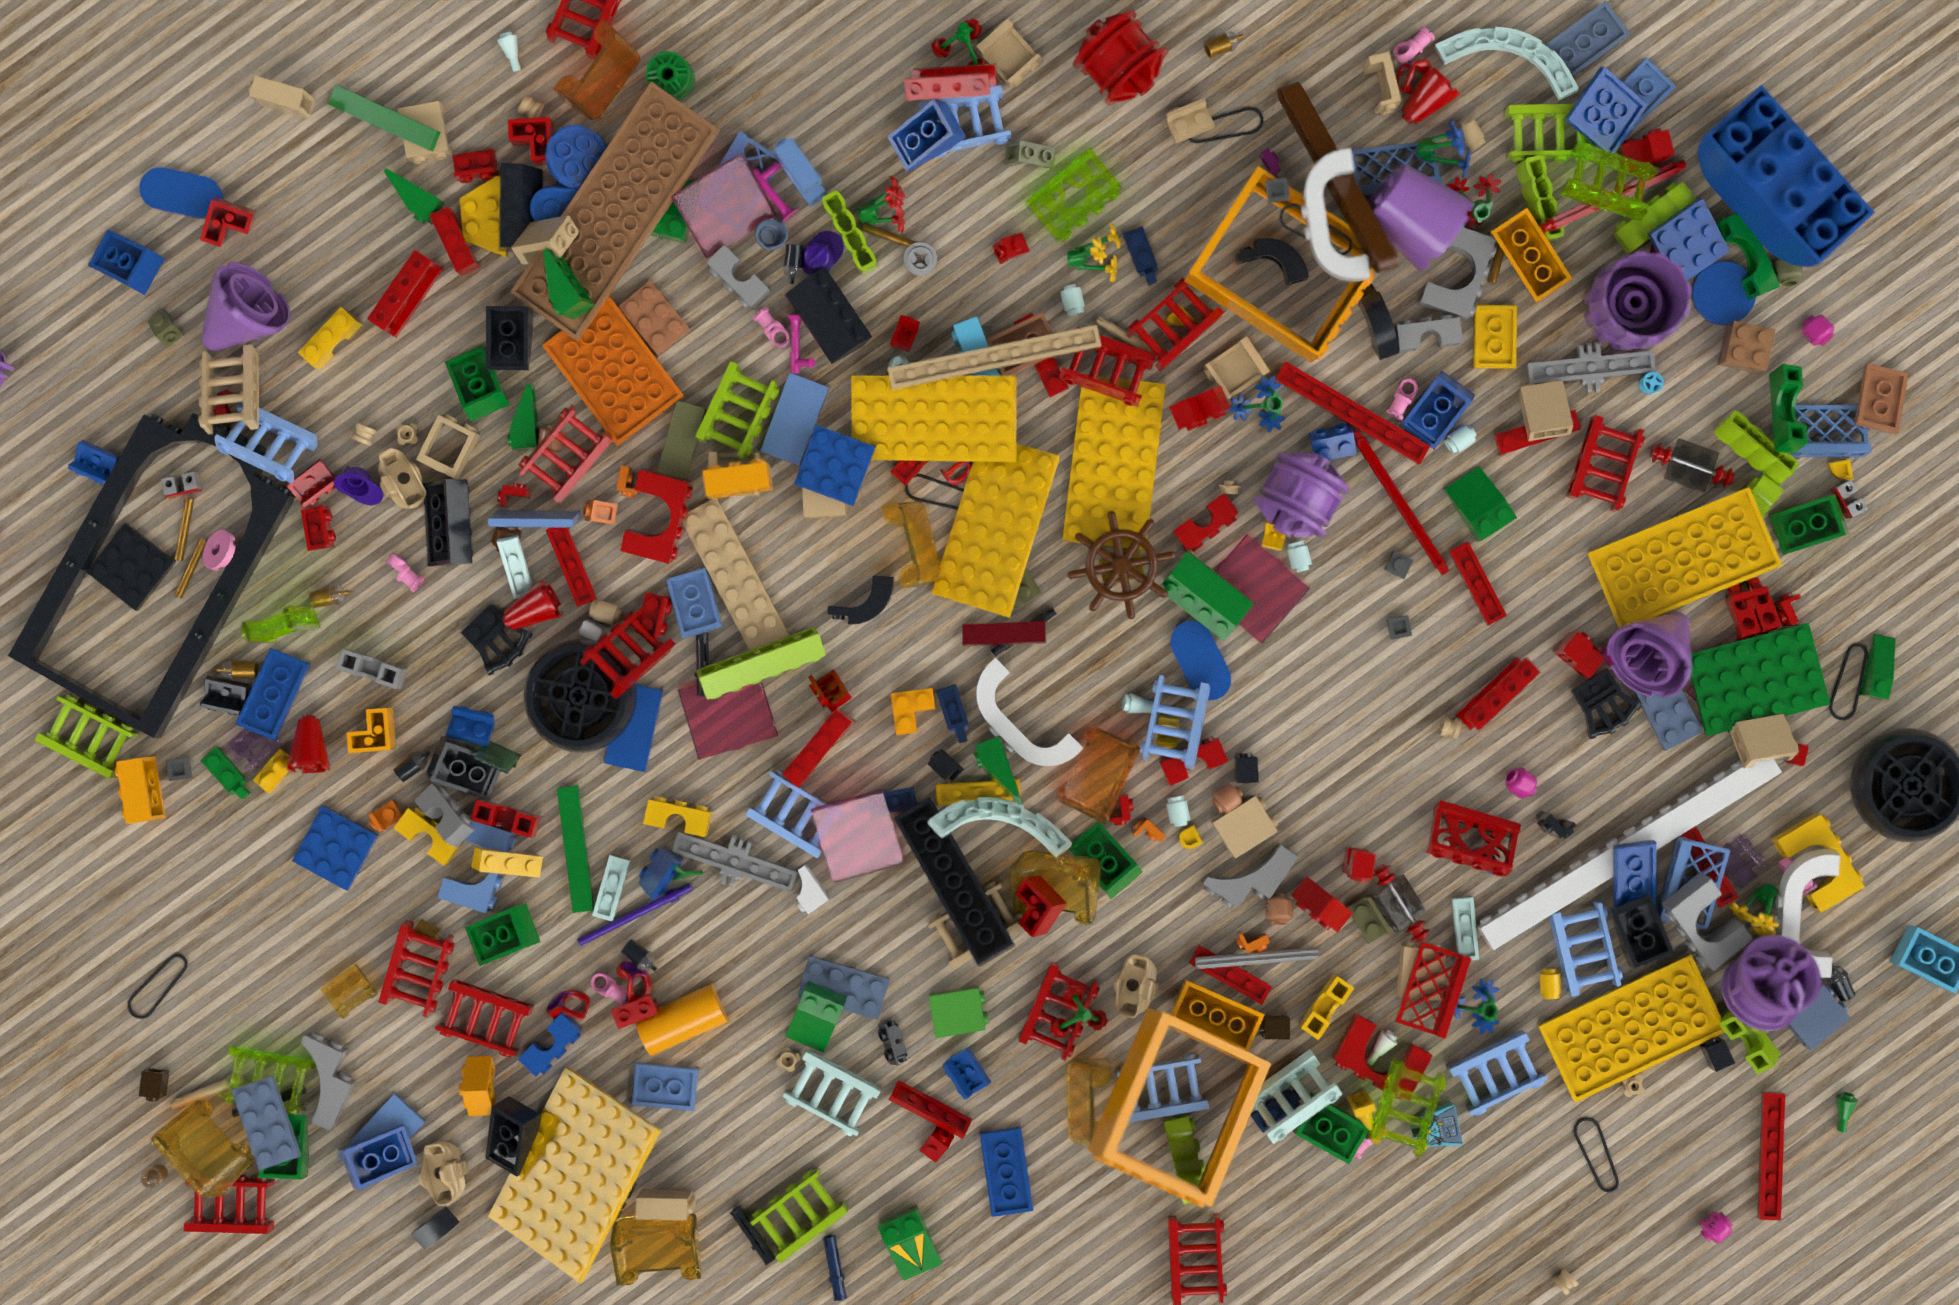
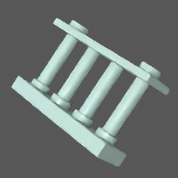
M807 1049L802 1060L806 1061V1066L793 1091L786 1090L782 1097L786 1098V1103L794 1107L799 1105L842 1128L841 1131L844 1134L857 1136L860 1128L855 1125L868 1100L872 1099V1097L877 1099L881 1092V1087ZM819 1068L824 1071V1077L811 1102L799 1096L813 1069ZM836 1077L843 1081V1086L828 1112L818 1107L831 1080ZM855 1087L861 1090L860 1094L862 1095L848 1122L837 1117V1114L850 1089Z
M1310 1049L1263 1082L1251 1111L1253 1113L1258 1110L1270 1128L1265 1133L1273 1144L1284 1139L1289 1132L1328 1104L1334 1103L1342 1095L1335 1082L1328 1085L1318 1072L1316 1067L1320 1063ZM1307 1073L1312 1076L1322 1090L1313 1098L1310 1097L1299 1082V1079ZM1291 1085L1304 1102L1295 1111L1282 1094V1091ZM1273 1098L1277 1100L1287 1114L1278 1123L1265 1107V1104Z

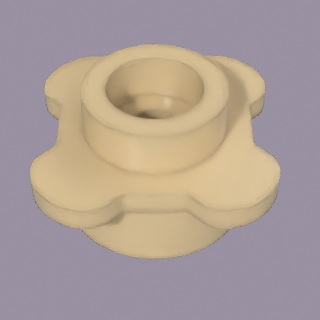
M411 423L410 425L400 424L397 426V441L400 445L405 443L416 444L418 442V437L416 436L417 425Z
M1224 480V484H1219L1221 493L1238 494V488H1241V486L1237 485V481Z
M784 1047L780 1058L776 1060V1064L787 1069L788 1072H792L795 1070V1064L801 1059L799 1053L790 1051L789 1047Z
M1637 1074L1635 1077L1631 1076L1622 1081L1625 1096L1631 1097L1635 1094L1643 1095L1645 1093V1089L1642 1086L1643 1077Z

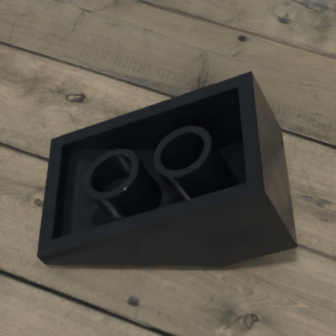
M486 306V370L529 371L533 335V309L531 307Z
M441 736L425 774L430 781L489 800L504 761L461 742Z
M1650 893L1610 909L1620 946L1628 966L1636 969L1674 954Z
M510 1096L494 1104L491 1107L485 1158L516 1177L519 1176L537 1136L541 1114Z

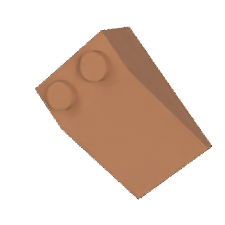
M1042 312L987 338L986 342L988 347L1046 336L1053 334ZM1045 359L1001 367L999 370L1002 376H1014Z

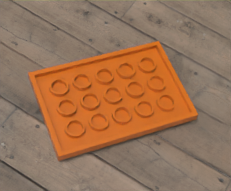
M610 296L579 341L561 330L542 345L604 430L612 435V440L616 446H620L676 404L677 401L685 397Z

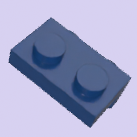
M1340 423L1334 427L1318 428L1308 433L1312 452L1323 456L1329 461L1356 454L1354 433L1349 424Z
M82 440L78 442L75 460L68 464V469L74 471L77 475L93 479L98 484H105L120 456Z
M969 1047L951 1056L942 1064L946 1075L951 1078L957 1092L962 1095L964 1100L991 1083L990 1078Z

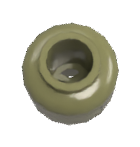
M1781 259L1774 263V272L1779 284L1783 287L1795 286L1803 278V267L1789 264Z

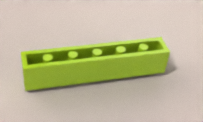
M811 627L696 670L706 699H717L724 693L738 691L743 686L749 684H757L767 677L779 676L783 671L798 669L802 664L819 661L826 654L818 631L815 627Z

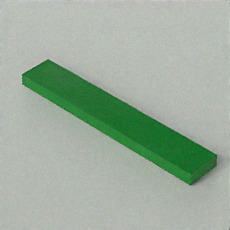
M335 85L328 105L432 152L441 133L338 85Z
M579 785L557 788L572 912L593 911L594 901Z

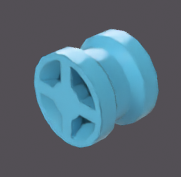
M1649 372L1639 380V388L1645 394L1656 393L1664 385L1663 377L1657 372Z

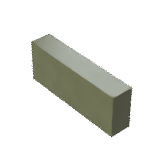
M681 401L676 402L657 472L688 480L698 444L695 436L707 412L706 408Z

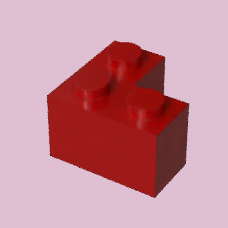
M550 117L508 119V138L512 145H530L531 161L535 165H546V146L555 133L552 119Z
M1661 128L1650 130L1647 135L1642 136L1643 139L1635 141V138L1624 140L1617 150L1622 172L1626 173L1661 164L1673 156L1675 152L1669 129L1661 131Z
M214 197L210 202L200 241L221 247L225 242L228 228L248 234L251 231L256 210Z
M1222 386L1213 387L1194 397L1186 398L1169 406L1178 429L1187 428V431L1207 425V420L1210 418L1214 420L1226 416L1224 412L1231 409Z
M1583 631L1581 633L1568 632L1552 651L1584 679H1589L1605 661V658L1601 656L1603 654L1602 651L1590 642L1592 640L1591 637Z
M1041 875L1024 878L1015 892L1028 907L1018 924L1031 938L1047 934L1067 904Z
M1308 876L1304 878L1291 895L1297 900L1295 905L1304 912L1307 909L1311 911L1309 916L1326 930L1332 928L1338 933L1353 914Z

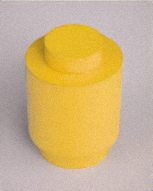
M1554 967L1543 968V971L1539 972L1542 998H1560V993L1562 992L1561 972L1556 971Z

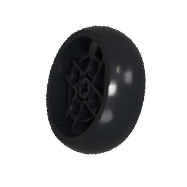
M575 639L551 647L535 661L526 678L524 707L532 727L545 741L561 750L585 753L608 746L623 734L629 726L636 709V683L616 699L611 694L608 680L598 670V665L592 659L585 665L581 663L585 657L583 652L590 645L595 647L597 641ZM605 648L598 653L620 676L626 677L628 675L626 673L628 670ZM577 654L575 665L562 670L554 680L545 679L548 671L559 660ZM583 670H587L589 673L586 681H583L580 677ZM562 686L564 695L559 698L556 695V689ZM581 690V694L584 695V699H580L579 702V698L576 697V694L580 693ZM600 694L605 697V703L602 706L598 705L596 701L597 696ZM541 698L550 701L553 712L563 722L561 732L555 729L547 720L542 708ZM574 711H578L581 715L578 722H574L572 719ZM607 711L617 713L606 729L597 735L584 738L587 726L600 721Z
M1896 729L1876 737L1863 748L1852 768L1850 791L1856 811L1871 829L1891 840L1918 842L1938 836L1946 831L1959 817L1958 753L1941 737L1921 729ZM1903 743H1915L1924 746L1918 755L1901 754L1893 757L1887 752L1891 748ZM1922 764L1925 765V772L1923 774L1919 771V767ZM1892 766L1896 770V773L1893 777H1891L1889 773V770ZM1941 766L1944 769L1946 777V793L1944 799L1940 796L1942 791V781L1938 770ZM1873 771L1878 774L1876 791L1880 800L1876 805L1871 793ZM1907 782H1911L1909 784L1912 786L1911 789H1907L1909 787L1907 785ZM1924 794L1928 795V801L1926 804H1924L1922 801V797ZM1896 796L1899 801L1897 806L1894 807L1892 800ZM1925 813L1930 818L1925 823L1915 827L1894 825L1900 816L1913 817Z

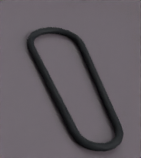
M1246 107L1240 110H1236L1212 118V120L1214 121L1240 112L1252 110L1258 113L1260 116V125L1257 129L1253 131L1202 140H1193L1192 138H1189V140L1193 143H1203L1254 134L1262 128V113L1256 108Z
M1298 204L1284 206L1279 215L1281 225L1286 230L1305 238L1304 234L1285 225L1282 217L1287 208L1297 207L1301 210V206ZM1327 223V227H1329L1336 233L1346 238L1349 242V248L1347 249V251H1335L1340 255L1348 254L1352 249L1351 239L1346 234L1342 233L1341 231Z
M917 474L914 477H922L924 479L948 486L950 488L962 492L964 491L963 488L953 486L946 482L922 474ZM908 485L905 486L906 494L915 501L958 510L956 506L916 498L909 493Z
M1855 643L1848 648L1830 700V713L1838 720L1850 719L1857 709L1868 655L1867 649L1862 644ZM1853 647H1861L1864 650V659L1853 711L1847 717H1839L1833 711V702L1851 649Z
M172 955L130 997L127 1007L133 1017L144 1019L154 1012L186 971L188 962L183 955ZM180 957L183 959V970L150 1012L144 1016L134 1014L131 1009L133 998L173 958Z
M1582 1118L1574 1126V1136L1600 1189L1608 1193L1613 1192L1617 1189L1619 1180L1600 1125L1593 1118ZM1583 1121H1592L1597 1126L1616 1180V1184L1612 1189H1605L1601 1185L1577 1135V1127Z

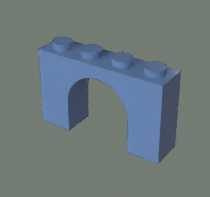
M791 137L787 140L783 138L775 144L774 153L782 170L811 208L822 200V197L827 195L821 186L822 180Z
M474 821L470 822L474 831L465 839L466 841L478 844L483 848H492L504 852H509V849H513L516 837H513L514 833L511 830L497 826H488ZM489 872L482 882L469 883L447 876L443 878L437 898L487 913L495 907L497 897L494 896L496 890L500 889L503 877H501L500 873Z

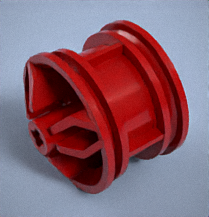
M1134 10L1109 16L1105 19V22H1102L1100 19L1095 21L1086 30L1087 36L1083 39L1079 53L1073 61V66L1076 69L1082 68L1081 72L1085 76L1089 75L1099 86V93L1102 96H1106L1104 102L1107 106L1116 102L1134 99L1137 93L1142 97L1155 85L1154 78L1158 77L1163 60L1168 54L1166 47L1159 48L1160 43L1157 40L1152 41L1141 29L1142 22L1139 19L1134 20L1137 15Z

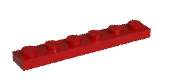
M1762 1092L1757 1218L1760 1220L1781 1221L1786 1096L1783 1092Z

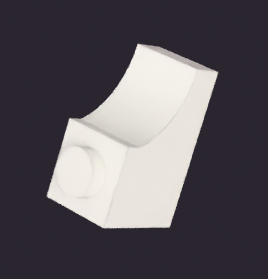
M805 864L798 870L802 879V890L796 897L798 899L796 904L802 912L806 911L807 914H810L827 902L830 897L807 864Z

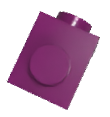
M1267 148L1260 153L1259 158L1268 173L1278 179V174L1281 171L1278 164L1280 162L1274 151L1271 152Z

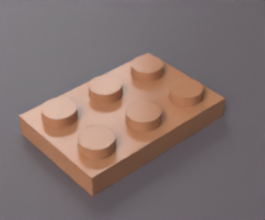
M650 280L618 306L658 356L691 330Z
M1869 363L1866 364L1863 371L1854 425L1894 435L1899 433L1909 373Z

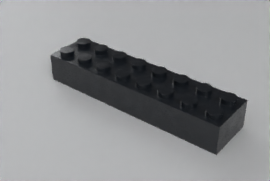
M931 797L896 816L894 820L978 967H981L1016 945L951 832L941 838L928 824L930 818L939 813Z

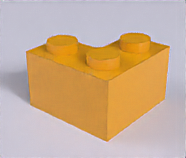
M933 688L891 693L896 735L917 733L915 711L936 709Z
M393 707L366 709L367 731L346 732L348 753L396 749Z
M492 1056L466 1057V1064L462 1066L463 1083L459 1084V1095L463 1096V1107L467 1108L469 1116L491 1115V1107L496 1104L497 1097L493 1087L495 1065Z

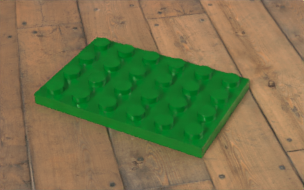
M1809 623L1691 653L1690 679L1705 736L1730 731L1736 722L1780 714L1788 716L1830 705Z

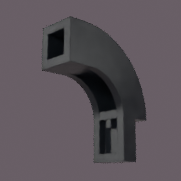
M1255 239L1253 242L1254 249H1251V246L1239 249V253L1235 256L1237 265L1258 259H1268L1275 262L1282 270L1286 286L1306 281L1309 278L1307 267L1300 254L1289 244L1277 239Z
M1370 284L1365 290H1361L1364 294L1357 304L1367 322L1372 348L1379 360L1398 354L1399 346L1395 328L1381 293L1376 291L1373 284Z
M873 575L870 596L863 604L857 607L828 606L827 614L832 615V619L845 620V616H848V625H857L871 621L880 615L889 604L893 594L895 578Z

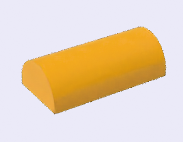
M1528 208L1518 212L1490 231L1535 303L1572 280L1571 275Z
M1185 980L1181 986L1170 1013L1171 1016L1246 1052L1249 1051L1265 1015L1189 980Z
M713 983L659 1006L658 1014L636 1022V1028L645 1049L653 1056L729 1022V1019Z

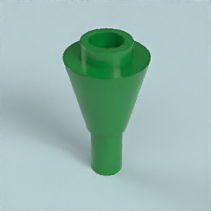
M1842 1092L1841 1095H1836L1839 1117L1837 1130L1839 1132H1846L1848 1120L1858 1102V1099L1852 1093Z

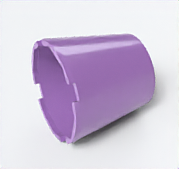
M1406 164L1400 165L1392 173H1389L1383 180L1380 188L1369 199V205L1390 243L1419 271L1427 268L1430 265V259L1433 257L1438 259L1448 248L1467 221L1468 217L1465 215L1467 210L1470 211L1473 207V202L1469 198Z

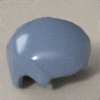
M770 218L761 221L755 229V239L758 245L765 250L773 251L779 249L787 241L788 230L784 222Z

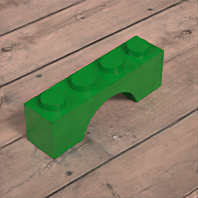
M1738 213L1717 222L1716 225L1724 241L1739 247L1746 257L1748 273L1741 280V284L1748 300L1781 287L1762 243Z
M1782 364L1769 374L1775 451L1794 454L1808 444L1806 424L1799 423L1795 414L1796 400L1803 387L1802 367Z

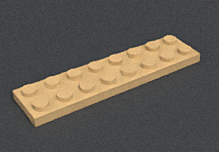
M717 498L712 499L689 511L686 519H682V523L749 650L790 636Z

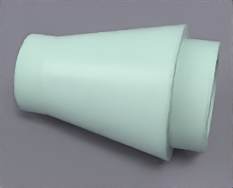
M1132 693L1129 695L1125 694L1121 708L1127 714H1151L1154 701H1149Z

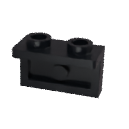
M207 676L205 678L204 698L200 701V707L207 708L210 711H222L230 715H239L248 697L249 684Z
M1543 811L1535 816L1538 819L1537 825L1544 833L1547 832L1551 836L1560 839L1562 837L1564 839L1569 837L1574 832L1573 828L1577 826L1575 822L1564 820L1559 824L1551 813Z

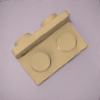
M1205 98L1200 100L1194 99L1188 105L1181 108L1175 107L1166 113V124L1176 144L1215 128V124L1206 107Z

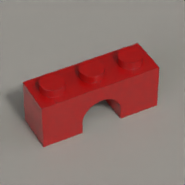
M447 206L429 215L455 271L463 276L480 268L472 248H470L462 234V227L455 212Z
M1224 493L1206 506L1211 515V522L1207 527H1198L1191 519H1188L1172 531L1186 552L1189 550L1195 552L1203 546L1201 541L1207 537L1211 540L1220 533L1218 529L1225 524L1228 527L1237 520L1235 516L1239 512Z
M1211 736L1201 740L1202 744L1198 747L1196 758H1201L1208 770L1229 762L1219 738L1214 739ZM1162 757L1163 761L1159 763L1169 786L1189 779L1185 762H1182V759Z
M478 799L475 802L471 821L488 826L502 827L511 830L512 833L533 838L536 837L542 816L488 800Z
M1346 847L1342 872L1346 873L1347 877L1353 879V881L1366 883V879L1372 880L1376 854L1366 849Z

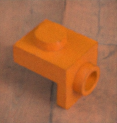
M1239 931L1237 932L1239 938L1235 939L1240 950L1245 949L1247 953L1254 950L1260 952L1267 948L1266 944L1270 943L1265 933L1246 942L1242 932Z

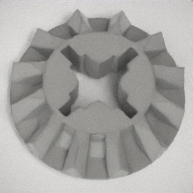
M916 242L909 245L906 249L904 264L911 273L926 275L935 268L937 254L934 248L926 242ZM916 253L919 255L927 253L924 258L926 262L920 261L914 264L917 259Z

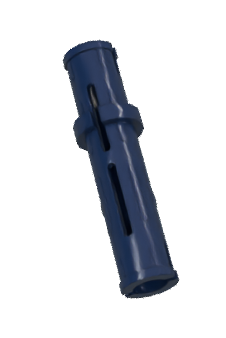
M836 1235L823 1237L830 1275L828 1280L832 1286L834 1301L847 1299L844 1285L845 1274L842 1273Z

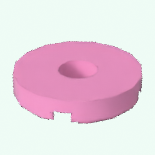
M221 529L210 536L202 556L203 564L206 568L219 571L220 567L224 568L228 565L235 552V545H233L235 537L232 533Z

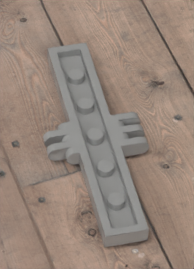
M1594 342V351H1592V344L1586 343V352H1584L1583 344H1577L1578 358L1526 364L1528 384H1542L1549 380H1563V382L1580 380L1581 385H1585L1587 394L1592 393V385H1594L1595 393L1600 392V384L1604 383V377L1656 372L1654 351L1601 356L1600 342Z
M680 831L678 832L672 852L721 868L720 874L723 875L721 884L725 885L727 878L730 877L729 886L733 887L736 880L740 881L741 876H745L789 892L792 891L798 871L749 855L753 841L749 840L746 847H743L745 838L741 837L737 845L735 844L737 835L733 834L727 848Z

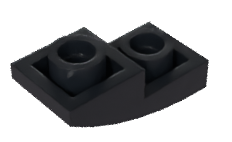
M444 1207L432 1215L427 1222L416 1228L411 1235L425 1250L446 1235L460 1221L447 1207Z

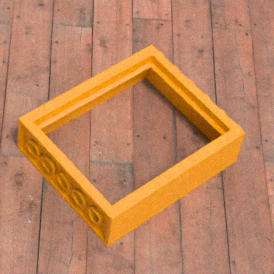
M1258 166L1184 281L1312 363L1316 359L1320 360L1330 347L1327 343H1331L1341 330L1338 327L1339 324L1342 325L1352 313V310L1349 308H1353L1364 294L1361 290H1365L1374 279V270L1368 261L1370 278L1368 280L1349 282L1311 342L1202 273V268L1251 192L1254 191L1268 200L1265 181L1277 178ZM1288 186L1290 200L1272 203L1280 209H1283L1288 204L1304 206V195ZM1289 207L1285 210L1286 213L1307 226V220L1302 218V212L1299 208ZM1325 210L1327 223L1351 239L1352 249L1349 253L1354 257L1365 256L1349 225ZM1328 227L1329 240L1347 251L1349 248L1348 240Z
M1147 1008L1087 1151L1094 1154L1093 1159L1180 1197L1185 1201L1202 1208L1204 1204L1212 1207L1271 1063L1167 1013ZM1167 1028L1248 1065L1198 1186L1117 1150Z

